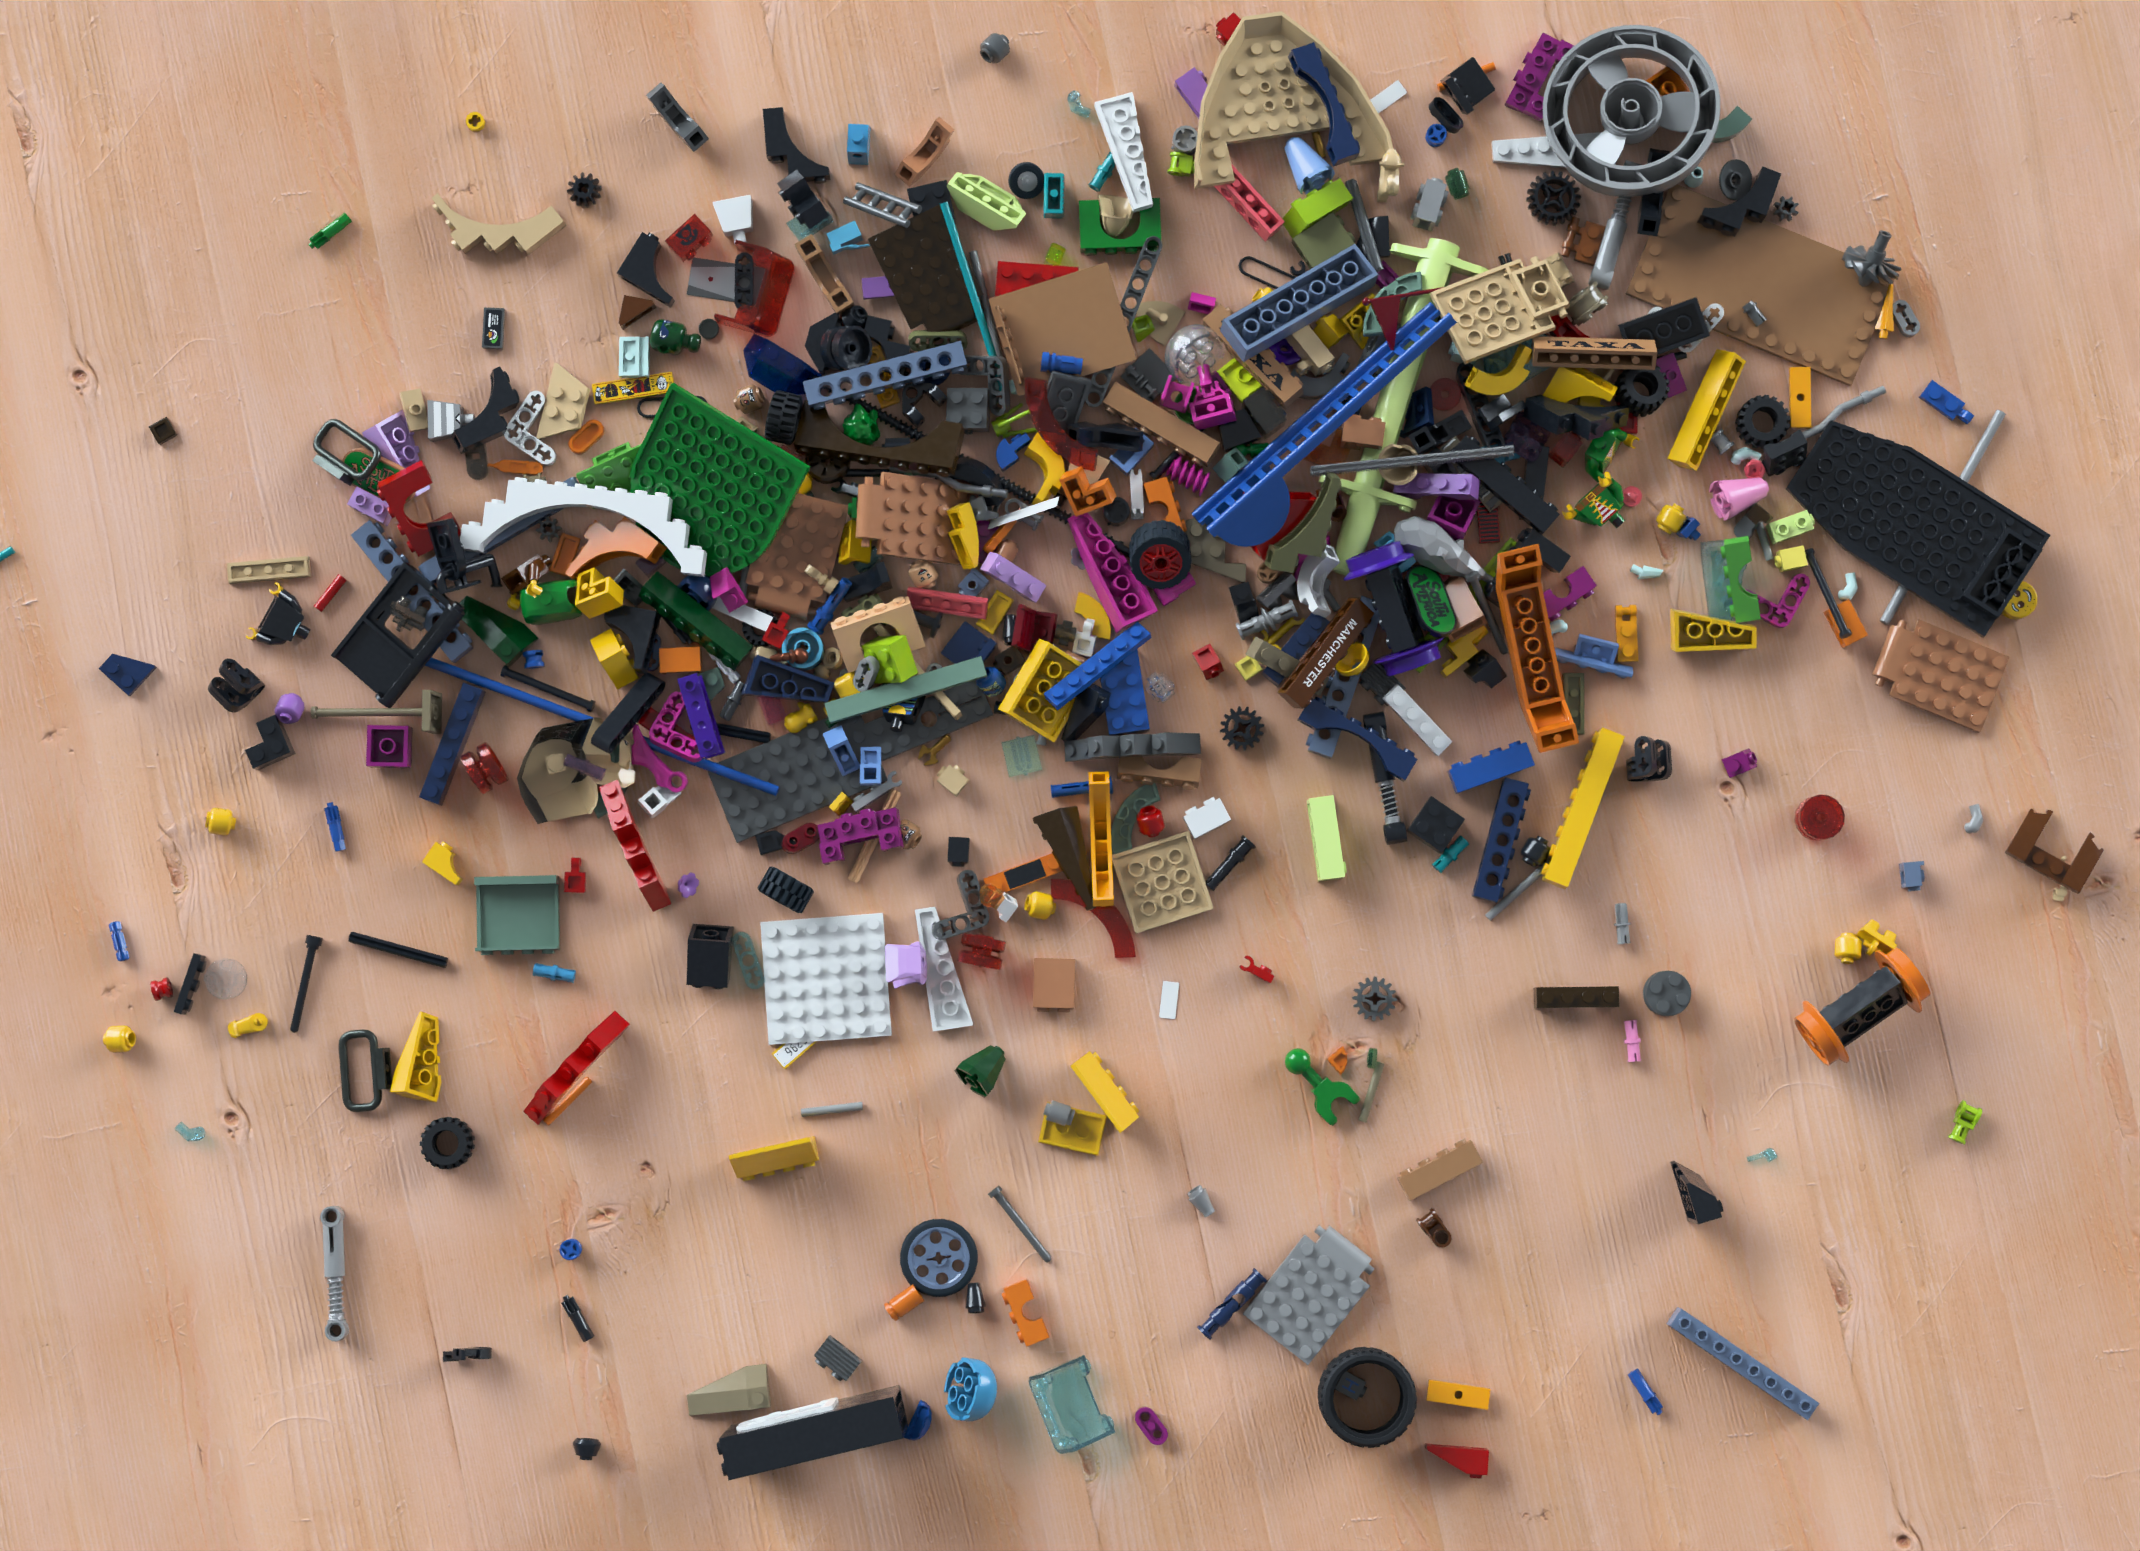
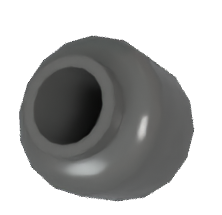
M992 33L980 45L982 58L988 63H999L1010 52L1008 38L1003 34Z

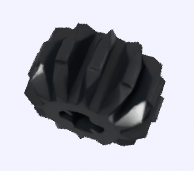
M582 172L579 179L576 175L573 176L575 183L569 181L568 185L572 188L568 189L567 193L572 195L570 200L572 202L576 201L577 206L580 207L584 202V206L588 208V202L591 201L593 205L596 204L594 197L601 198L598 192L602 190V187L598 185V178L593 179L591 173L586 177ZM585 187L588 192L584 193L581 188Z

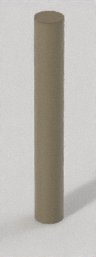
M1376 1062L1359 1121L1367 1122L1383 1071V1063Z

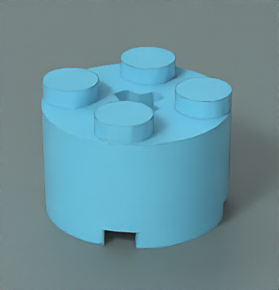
M796 628L790 631L783 641L782 653H788L790 649L795 650L801 648V645H805L808 648L806 650L808 652V660L803 664L795 662L790 664L787 661L789 665L801 671L811 670L822 662L824 655V644L819 635L808 628Z

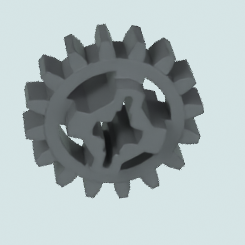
M1375 976L1372 982L1369 978H1365L1366 984L1359 982L1358 984L1361 988L1354 989L1353 991L1357 993V996L1352 997L1353 1000H1357L1353 1007L1360 1008L1357 1014L1365 1013L1364 1019L1371 1016L1372 1021L1376 1020V1016L1383 1020L1384 1013L1390 1016L1391 1014L1388 1010L1389 1008L1395 1009L1392 1002L1397 1001V998L1392 997V994L1396 991H1390L1389 989L1392 984L1385 985L1384 978L1378 982ZM1371 985L1370 991L1366 995H1361L1363 990ZM1379 986L1386 991L1387 996L1382 995L1379 991ZM1373 993H1376V997L1383 998L1384 1000L1376 1001L1375 1005H1373V1001L1365 998L1373 996ZM1361 1002H1366L1369 1005L1370 1012L1363 1007ZM1382 1003H1387L1386 1007L1378 1012V1007Z

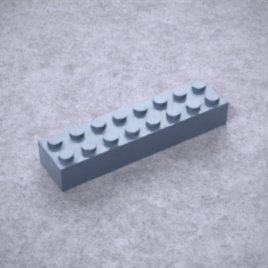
M1353 244L1223 319L1220 332L1241 360L1245 362L1374 287L1379 274L1356 244Z

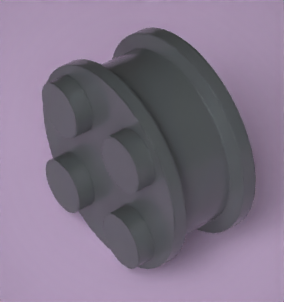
M1660 971L1650 976L1643 988V999L1647 1007L1655 1014L1673 1016L1681 1013L1688 1006L1691 999V988L1686 978L1678 972Z

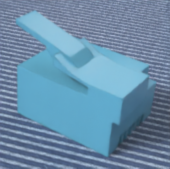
M855 221L826 233L833 255L844 250L870 247L869 244H856L863 241V238Z

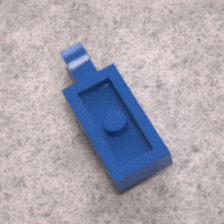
M1933 380L1930 381L1919 396L1920 399L1951 421L1957 417L1963 423L1968 424L1974 417L1972 413L1962 409L1965 405L1963 401Z

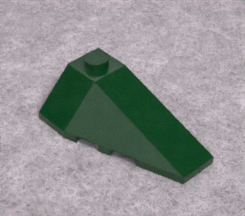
M466 596L460 602L465 608L463 610L465 616L462 620L509 667L539 639L524 623L469 596Z

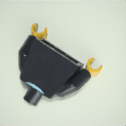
M275 582L274 584L278 586V590L273 592L269 589L270 593L275 596L258 628H248L253 630L254 635L252 637L246 636V638L257 640L267 645H281L286 643V641L291 642L295 635L305 640L310 629L301 624L304 619L302 607L295 596Z

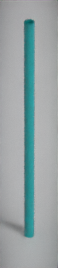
M948 202L941 203L940 206L988 356H997ZM995 363V367H998V369H999V368H1000V365H998L997 363ZM997 381L999 390L1001 391L1002 384L1000 381Z

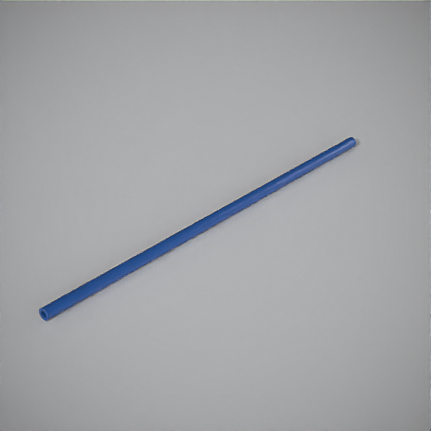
M432 657L425 665L575 722L593 718ZM643 736L653 751L771 795L777 796L780 787L704 758L699 762L688 761L654 745L649 738Z

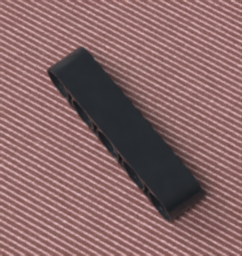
M1462 362L1457 367L1456 381L1484 449L1490 448L1492 443H1496L1501 447L1505 446L1499 426L1490 432L1483 430L1482 427L1487 424L1481 415L1476 412L1475 408L1483 407L1489 402L1486 394L1478 392L1476 395H1471L1468 393L1470 388L1464 385L1468 377H1463L1460 372L1465 370L1470 373L1473 364H1464Z
M648 672L647 675L644 674L594 732L591 744L608 754L612 753L662 694L666 685L665 681Z

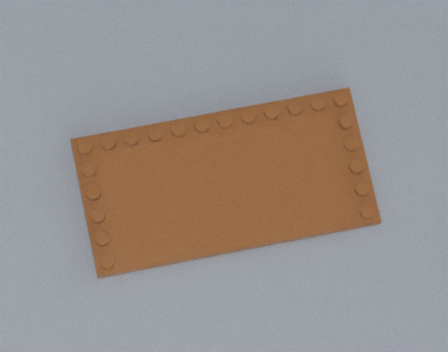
M1678 184L1668 189L1662 203L1658 236H1649L1626 295L1661 308H1666L1697 296L1702 312L1711 304H1720L1724 308V316L1712 330L1799 366L1811 367V371L1851 386L1879 319L1889 283L1877 275L1879 283L1872 281L1868 286H1860L1859 276L1855 270L1845 267V261L1842 260L1844 252L1766 220H1763L1762 223L1751 222L1744 217L1740 230L1735 237L1723 235L1721 231L1705 228L1702 224L1697 223L1703 209L1722 207L1727 204ZM1751 300L1757 303L1756 306L1767 318L1758 327L1755 326L1747 313H1743L1742 307ZM1711 308L1710 311L1712 313L1708 318L1704 315L1705 320L1711 326L1714 324L1711 322V319L1715 316L1720 317L1718 313L1720 311L1719 308Z

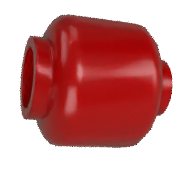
M1145 806L1140 809L1136 816L1140 833L1148 837L1158 836L1165 828L1162 811L1155 806Z

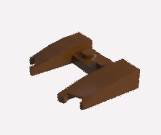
M2030 809L2005 853L2072 892L2079 894L2104 849L2101 848L2099 850L2092 841L2095 836L2090 832L2071 865L2063 862L2035 846L2053 811L2046 810V814L2034 813V810Z

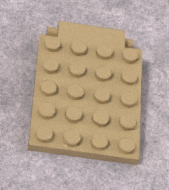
M1534 256L1530 259L1532 265L1524 267L1521 259H1517L1431 292L1430 297L1436 309L1440 311V317L1443 318L1447 313H1450L1457 322L1448 332L1464 364L1555 330V325L1551 317L1559 314L1560 318H1565L1568 315L1566 310L1570 304L1547 260L1540 261L1538 256Z

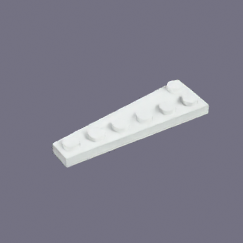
M1133 92L1095 102L1096 113L1132 211L1137 212L1151 208L1153 201L1147 177L1146 163L1144 161Z

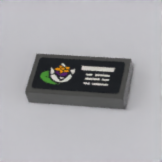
M484 307L483 349H503L504 308Z

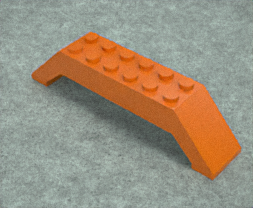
M1534 544L1498 553L1496 592L1520 707L1538 752L1542 753L1578 744L1579 739L1576 724L1565 701L1541 584V565L1543 563L1539 544Z

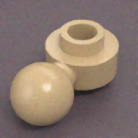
M833 647L828 648L823 655L824 664L818 665L814 669V675L827 680L830 676L831 668L837 669L841 667L844 660L840 650Z

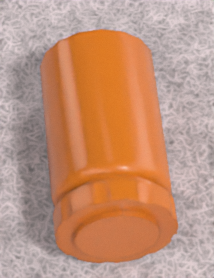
M912 1284L892 1298L889 1303L886 1302L884 1306L891 1318L897 1321L899 1317H903L923 1303L924 1299Z

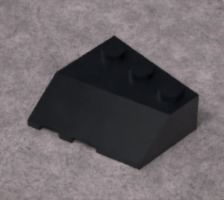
M1671 1161V1167L1687 1220L1695 1224H1701L1722 1218V1203L1716 1199V1196L1702 1177L1685 1166Z

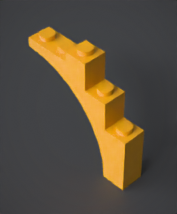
M1109 771L1088 772L1093 906H1114Z

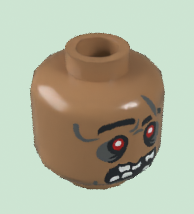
M755 385L738 389L735 395L736 398H733L736 409H740L744 414L761 409L765 402L761 388H757Z
M904 819L900 821L903 849H914L922 838L921 831L917 825Z

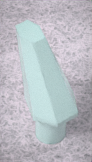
M1633 564L1630 572L1639 575L1638 579L1660 577L1663 570L1645 565L1641 568Z

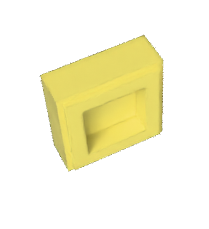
M1249 656L1234 664L1245 681L1263 670L1259 663Z

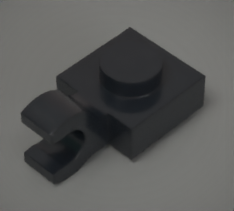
M844 479L838 481L840 482L838 488H831L837 494L843 493L858 498L859 484L851 482V485H848Z

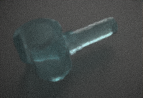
M1767 1148L1760 1154L1747 1157V1160L1750 1162L1765 1157L1770 1162L1777 1158V1154L1774 1149Z

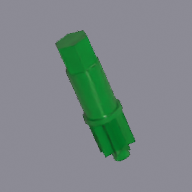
M344 212L325 228L320 229L319 232L309 239L311 242L308 245L311 249L314 247L319 249L352 222L351 219Z

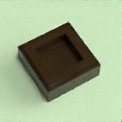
M168 417L149 426L159 445L177 436Z

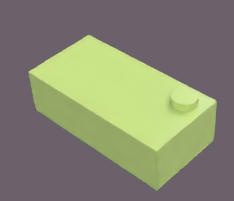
M1334 795L1309 798L1307 800V808L1318 882L1344 878L1347 870L1346 863L1342 857Z

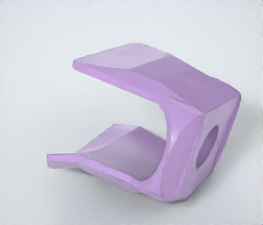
M919 941L909 946L887 944L885 946L887 982H893L894 989L912 983L924 985L927 980L926 951Z

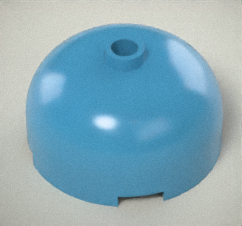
M963 1357L958 1363L951 1365L944 1387V1392H948V1404L945 1407L950 1417L960 1421H976L986 1416L992 1409L997 1396V1381L994 1372L985 1362ZM955 1377L957 1383L964 1384V1387L951 1386L953 1378Z

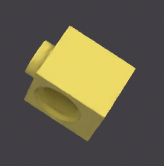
M1804 545L1776 552V556H1774L1776 568H1779L1780 572L1806 567L1808 563Z

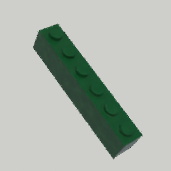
M657 571L643 585L638 595L643 602L652 606L661 616L666 617L676 628L684 631L694 642H698L709 654L722 661L726 667L735 671L748 657L753 645Z

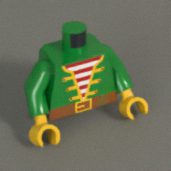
M1619 428L1605 431L1603 437L1592 440L1585 452L1586 472L1596 482H1599L1598 476L1604 479V473L1621 443L1623 442L1626 446L1635 449L1636 447L1632 443L1635 439L1638 441L1640 439L1632 434H1627Z
M1605 472V478L1602 479L1598 476L1599 483L1575 505L1576 509H1573L1572 505L1568 504L1566 507L1569 512L1562 511L1566 520L1575 519L1600 527L1609 520L1618 528L1625 521L1618 513L1624 505L1622 486L1610 477L1609 472Z

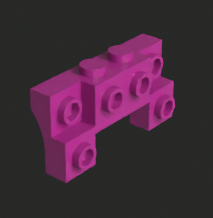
M1542 33L1532 53L1527 52L1522 62L1526 64L1523 70L1518 69L1513 79L1516 81V84L1505 106L1541 122L1543 119L1544 97L1539 95L1538 92L1554 62L1558 63L1574 45L1564 40L1559 41Z
M896 807L881 811L864 809L860 811V814L856 815L846 813L840 815L841 818L835 819V821L817 825L821 842L819 843L822 864L829 865V862L838 860L845 861L842 845L846 846L879 838L881 850L884 852L891 848H904L899 809Z

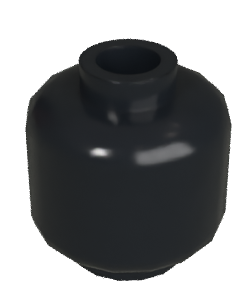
M1540 836L1528 838L1520 851L1523 857L1522 860L1535 868L1537 865H1543L1549 856L1550 847L1547 845L1548 841Z

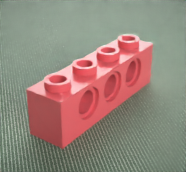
M1232 165L1235 178L1234 183L1214 187L1266 242L1281 229L1285 221Z

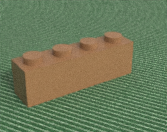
M1462 1139L1455 1143V1148L1450 1151L1447 1148L1436 1153L1437 1157L1431 1161L1429 1158H1426L1418 1163L1419 1167L1413 1170L1409 1167L1400 1172L1401 1176L1397 1179L1408 1200L1411 1201L1482 1164L1483 1161L1473 1142Z

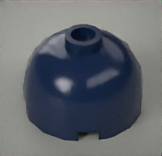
M687 575L677 585V587L708 611L711 610L717 601V597L715 599L712 597L710 576Z

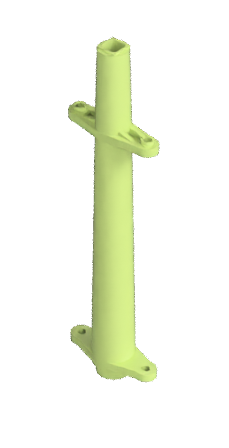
M1430 238L1427 248L1423 249L1398 243H1392L1390 253L1418 262L1415 272L1421 271L1422 290L1448 286L1452 272L1475 276L1488 271L1485 267L1457 258L1460 247L1442 239ZM1431 293L1407 298L1400 322L1401 327L1429 302L1434 305L1430 297ZM1426 327L1418 335L1423 336L1429 329ZM1410 341L1403 349L1407 350L1414 343ZM1427 349L1381 389L1373 417L1381 418V422H1386L1383 446L1381 450L1364 447L1360 461L1376 460L1386 446L1390 444L1397 445ZM1394 355V356L1389 360V363L1391 364V363H1392L1394 360H1396L1399 356ZM1378 468L1377 470L1372 469V471L1367 469L1364 472L1363 470L1362 472L1357 470L1354 482L1341 479L1340 490L1350 497L1346 507L1347 514L1343 519L1335 546L1336 554L1340 560V563L1333 569L1335 573L1346 576L1350 572L1346 560L1365 552L1380 505L1397 506L1400 511L1406 513L1416 509L1417 501L1382 490L1385 479L1381 476ZM1321 474L1318 483L1321 484V488L1326 477L1325 474L1324 476Z

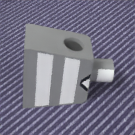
M427 400L428 439L431 442L452 438L454 430L475 419L474 414H463V407L460 404Z

